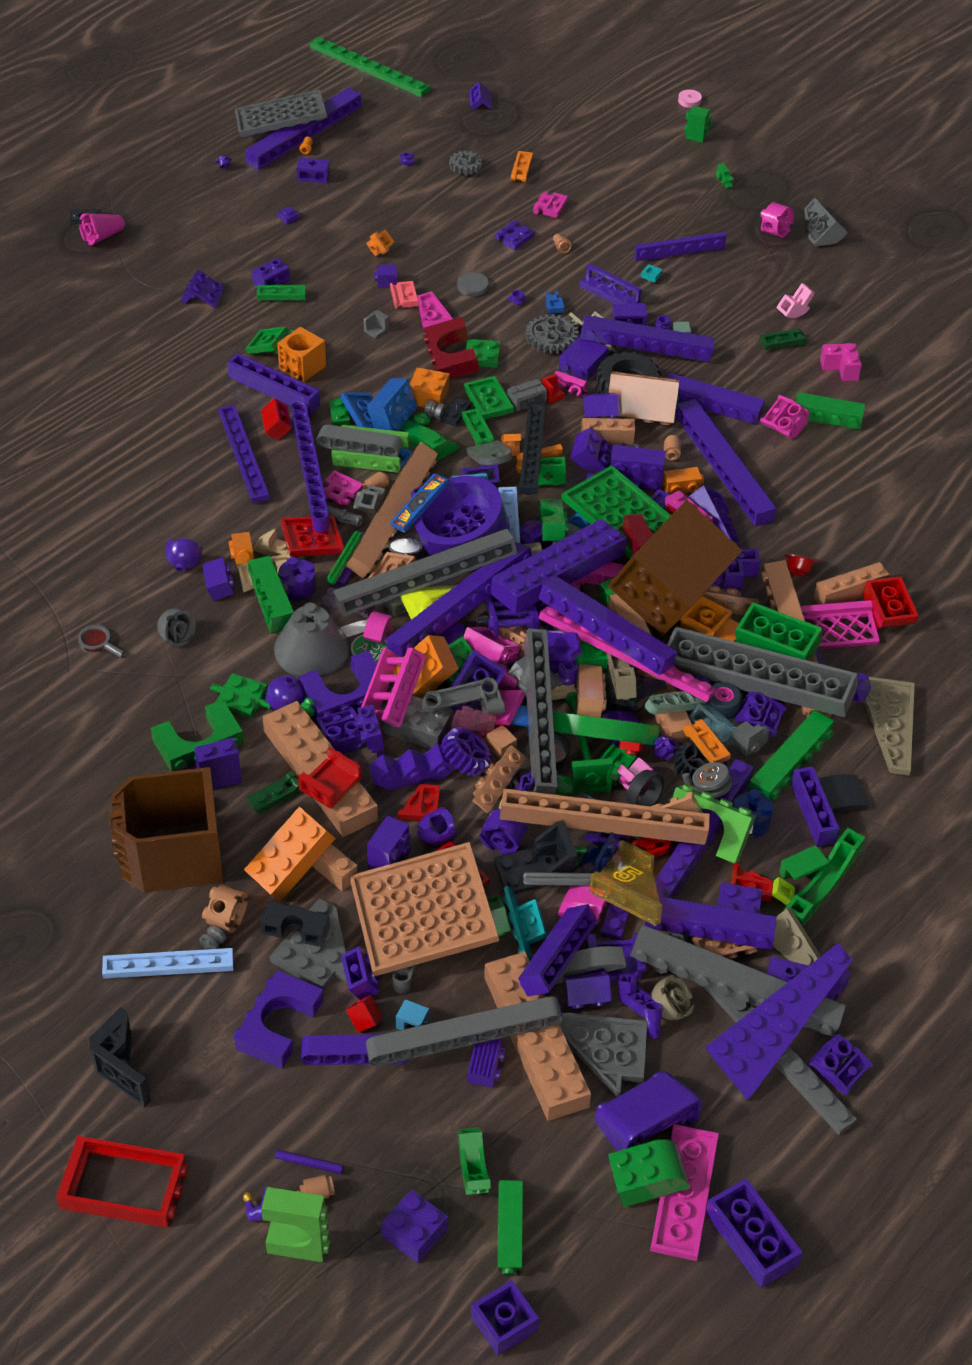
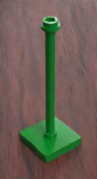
M570 692L566 696V704L571 707L572 714L577 715V694ZM577 735L584 761L572 762V796L577 795L580 791L587 794L611 792L612 758L591 760L586 736Z

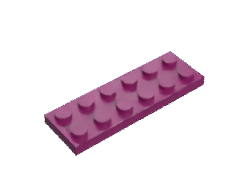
M673 1125L671 1141L675 1142L679 1147L690 1188L660 1197L651 1252L697 1261L719 1133Z

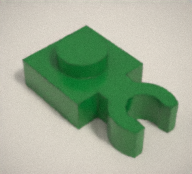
M719 163L716 170L717 179L726 188H732L731 181H734V179L729 175V169L724 163Z

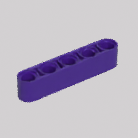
M383 1034L306 1036L301 1041V1062L306 1065L370 1064L365 1043L369 1038ZM409 1059L403 1060V1061L394 1062V1063H390V1064H402V1063H406V1062L409 1061Z

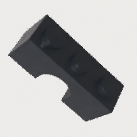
M268 901L260 920L261 933L282 938L288 928L299 927L301 928L302 943L323 947L330 929L329 915L323 912L305 910L302 907H292L280 902Z

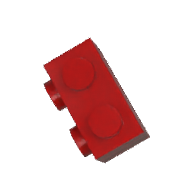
M273 398L261 410L264 431L267 436L279 440L292 428L287 405L276 398Z

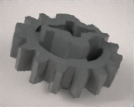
M466 150L463 152L458 151V154L453 153V156H450L449 166L451 170H454V173L459 172V175L462 173L473 175V172L477 173L478 170H481L482 159L481 156H477V153L473 154L472 151L469 153Z

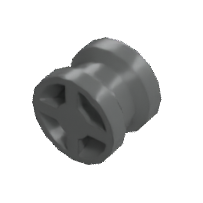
M210 926L207 929V933L200 937L199 942L206 950L218 949V945L224 943L226 936L218 927Z

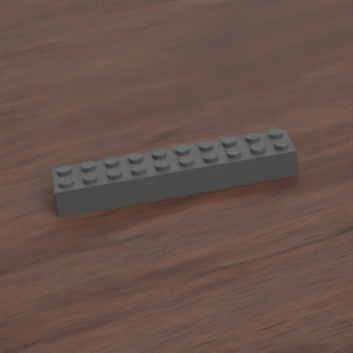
M675 627L667 643V646L677 651L673 666L683 673L691 674L693 677L702 676L714 683H730L740 690L752 691L754 693L760 692L766 697L841 717L846 716L858 688L857 673Z

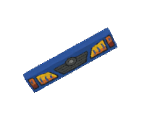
M433 474L390 522L391 527L405 533L449 484L448 479Z

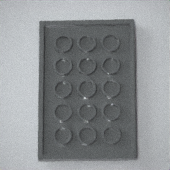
M320 89L235 108L239 136L244 138L257 133L264 134L266 131H277L283 127L290 128L296 124H307L310 121H321L327 118Z

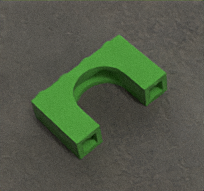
M683 784L676 787L672 799L675 797L682 799L686 797V793L693 792L701 809H709L719 815L724 825V835L716 856L732 863L738 862L756 815L751 814L752 811L745 807L736 808L732 806L733 803L728 800L721 799L719 801L714 799V795L705 791H702V793L697 792L695 787Z
M267 1187L261 1208L263 1220L271 1221L266 1239L267 1254L323 1262L324 1254H329L331 1240L329 1239L330 1229L328 1228L329 1217H327L328 1206L325 1205L324 1196Z

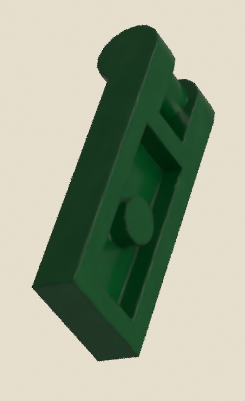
M801 329L760 335L759 338L765 351L794 345L805 346L808 343Z
M290 771L280 780L247 796L248 804L258 815L300 793L297 775Z

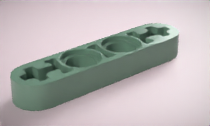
M685 691L652 695L647 700L645 708L648 712L658 715L701 709L706 702Z

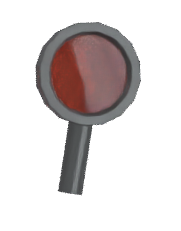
M87 626L78 635L79 646L85 652L99 653L106 649L120 658H123L126 654L125 651L110 644L111 636L109 630L104 626Z

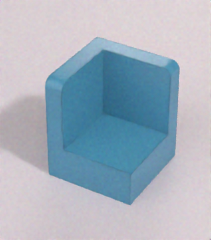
M405 1000L396 1015V1028L405 1030L408 1024L418 1027L423 1022L427 1023L429 1020V1008Z

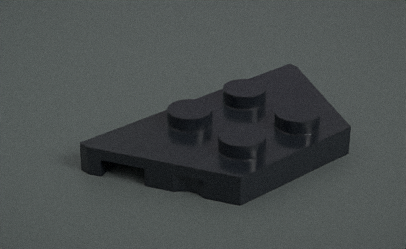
M607 669L603 670V674H605L604 682H606L605 699H607L606 706L636 712L647 702L653 693L660 688L664 690L667 687L664 680L635 675L636 698L628 700L617 699L610 671Z

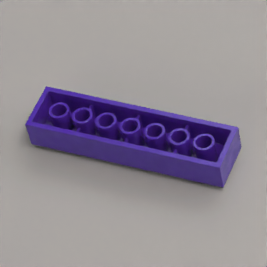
M600 519L493 576L491 594L513 613L517 614L540 601L539 595L543 583L557 576L571 584L624 555L627 537L606 521Z

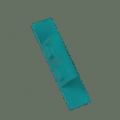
M506 886L504 887L505 895L503 898L510 910L508 917L515 928L512 931L519 943L517 950L518 953L526 952L529 961H531L533 956L530 945L548 937L539 902L534 899L519 906L515 893Z

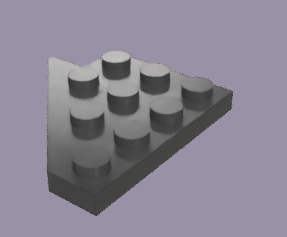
M319 898L310 908V911H319L329 915L330 929L323 947L302 943L301 928L294 927L271 954L270 962L303 981L324 990L334 976L347 983L341 955L345 954L346 950L336 907Z
M562 1012L563 1021L559 1026L570 1049L616 1097L620 1096L621 1080L643 1083L647 1021Z

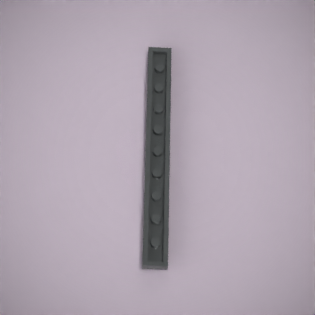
M703 986L736 1023L754 1009L749 1003L741 1002L734 997L721 994L714 989ZM788 1046L775 1064L780 1072L838 1135L855 1125L857 1119Z

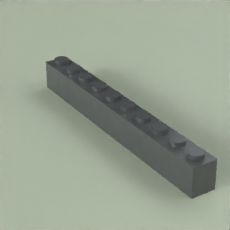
M504 529L334 590L337 605L344 617L516 555L518 553L515 541L508 529Z
M528 628L524 640L531 777H533L532 792L555 795L557 790L547 630Z
M644 925L640 928L630 954L631 957L636 958L638 961L649 963L658 969L669 971L678 977L689 979L701 986L709 987L721 994L729 995L741 1002L754 1006L760 1005L788 983ZM825 997L804 1027H809L824 1035L834 1037L840 1027L846 1005Z

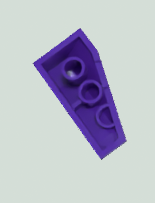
M702 486L691 494L688 498L712 516L713 524L721 529L740 548L741 544L737 532L731 527L733 520L727 515L730 511L722 494L706 486Z

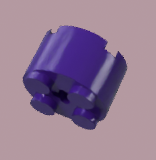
M290 557L279 567L278 576L282 580L283 588L289 600L299 601L300 598L306 597L307 599L314 594L316 580L313 563Z
M501 809L490 812L481 829L480 839L490 850L493 851L494 848L501 850L499 854L505 855L516 852L528 826L524 822L500 820Z

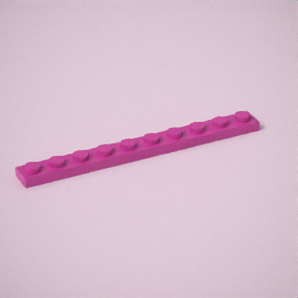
M547 606L540 612L539 619L565 632L578 633L579 639L705 702H708L716 691V688L712 687L709 683L699 681L691 674L683 673L674 666L659 676L554 608Z

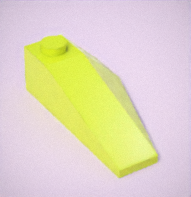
M456 585L428 586L402 595L400 598L410 618L413 619Z

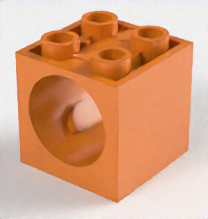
M302 327L297 328L278 342L279 369L305 383L326 367L325 340Z

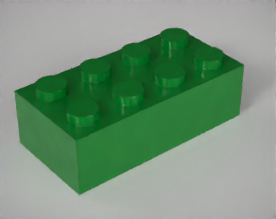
M752 602L736 628V642L811 661L822 642V628Z

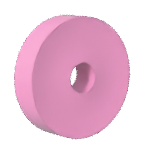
M683 90L679 93L678 102L684 107L692 108V106H699L701 104L702 96L695 90Z

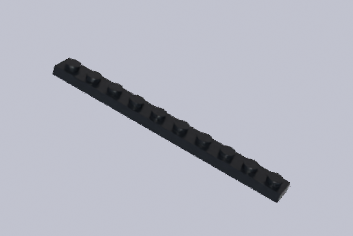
M546 402L529 403L519 494L531 495L538 493Z

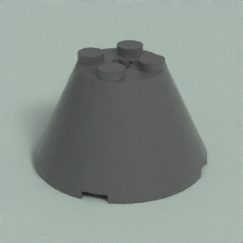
M314 603L305 604V606L298 608L291 615L274 645L275 658L278 664L286 672L298 677L317 670L320 677L336 672L347 661L350 650L349 640L343 630L326 610L316 606Z

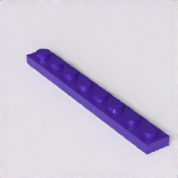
M235 405L218 408L219 416L252 503L269 500V493Z

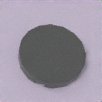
M476 272L465 273L459 276L457 280V289L466 296L468 294H472L474 297L483 295L489 287L487 277Z

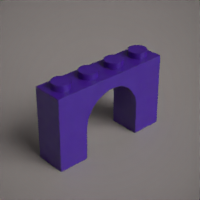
M369 650L351 656L350 667L360 684L357 690L352 693L341 695L331 692L324 685L317 670L299 676V681L304 688L305 698L308 697L315 702L312 706L315 710L314 717H323L348 710L351 707L355 709L362 706L377 666Z
M277 970L273 977H269L263 993L257 996L253 1009L246 1013L241 1028L238 1027L233 1037L236 1050L283 1069L293 1053L292 1040L268 1030L263 1025V1021L269 1013L280 1008L294 1009L314 1018L324 1002L323 989Z

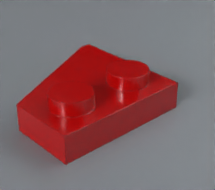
M420 784L415 790L414 795L410 796L403 810L398 811V819L421 821L427 814L437 810L440 785Z
M734 863L731 884L762 889L761 900L771 902L773 881L761 877L753 870L747 872L740 868V863Z

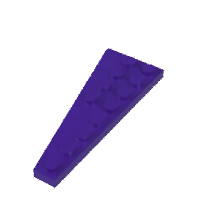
M839 943L705 1047V1050L746 1100L753 1095L853 960Z

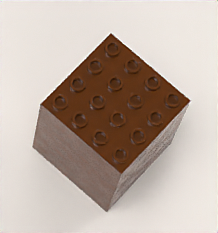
M686 499L634 554L608 584V587L663 637L736 559L742 550L721 529L717 528L707 516H704L694 504Z

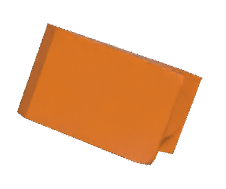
M503 434L501 442L511 449L512 456H517L520 453L521 434Z

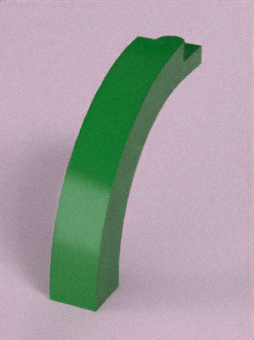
M552 711L554 732L655 745L654 741L658 739L660 726Z

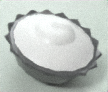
M405 537L388 542V547L392 553L414 557L418 556L423 546L416 539L413 540L412 538Z

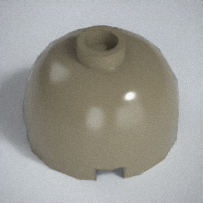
M674 975L659 981L652 991L653 1000L662 1005V1017L667 1020L682 1019L690 1015L694 1004L690 1006V999L693 997L688 985L681 978L675 979Z

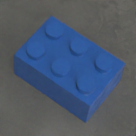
M391 378L367 406L373 427L375 429L399 431L418 408L409 380Z

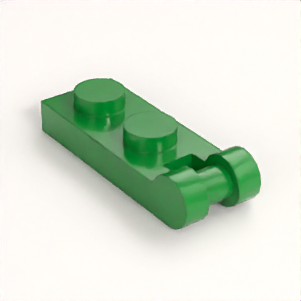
M478 408L462 412V418L476 446L494 442L493 435Z

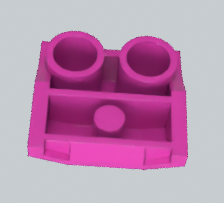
M779 395L777 397L778 400L764 418L760 419V422L787 436L788 439L797 437L806 426L810 413L808 409L803 408L793 400Z
M571 885L560 906L558 916L562 917L567 908L589 904L597 920L596 924H598L600 914L603 912L607 900L612 895L613 888Z

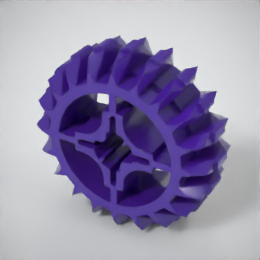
M461 727L453 728L442 740L441 747L443 749L442 753L446 755L445 759H448L450 764L455 766V769H459L461 773L465 772L468 776L472 775L475 777L484 773L493 758L491 750L488 749V744L483 742L484 739L479 738L478 734H474L472 730L468 731L465 727L463 729Z

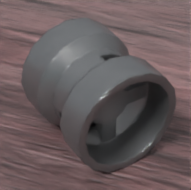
M428 400L424 413L428 417L434 416L435 419L441 421V416L446 411L447 405L437 404L436 401Z

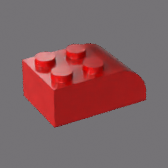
M901 576L866 581L863 598L864 601H872V614L877 628L917 623L919 615Z

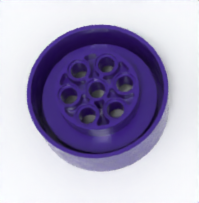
M458 476L448 479L449 484L414 522L428 557L504 529H508L510 532V522L500 492L491 482L476 476Z

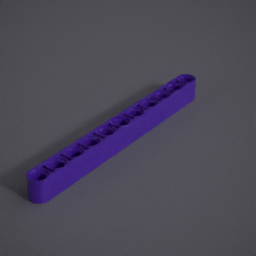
M296 401L291 404L292 422L313 529L316 532L323 533L329 529L327 503L307 406L302 401Z

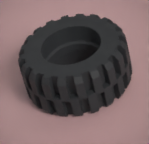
M636 352L615 353L600 363L597 370L596 391L597 394L609 393L612 371L660 378L661 371L659 366L644 354L639 355Z

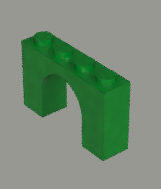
M223 700L205 706L206 719L214 732L203 741L188 742L181 739L169 721L151 728L152 740L171 772L182 770L196 763L194 747L229 738H234L236 747L244 744L243 731Z

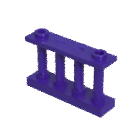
M493 595L483 601L489 618V630L493 631L494 637H498V628L526 626L530 629H539V615L535 604L515 614L511 610L495 611V608L507 607L500 601H492V599H496ZM523 616L521 619L498 620V618Z

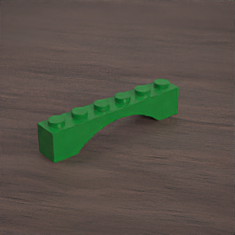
M847 828L827 858L829 865L821 868L812 881L801 892L795 894L784 910L792 909L803 928L862 853L866 837Z

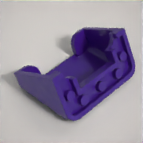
M659 1071L648 1081L612 1101L601 1103L596 1109L594 1121L616 1151L644 1144L645 1140L677 1122L684 1124L687 1121L689 1125L697 1122L700 1118L702 1100L667 1071Z

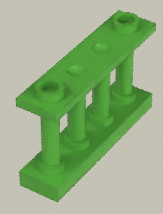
M349 425L341 426L396 435L402 439L401 448L409 449L410 447L409 432ZM332 450L331 452L333 465L401 473L399 453L397 457L342 450Z

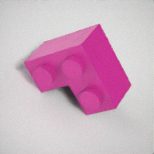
M823 344L820 357L823 371L839 370L842 381L859 380L862 365L856 344Z

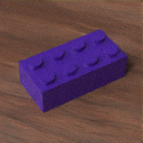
M746 1178L708 1200L705 1214L760 1288L799 1266L803 1252Z

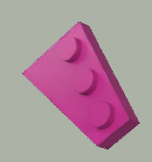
M432 291L417 296L424 333H426L424 327L453 319Z

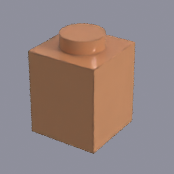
M503 725L487 733L488 748L499 760L509 746L512 745L517 749V739Z

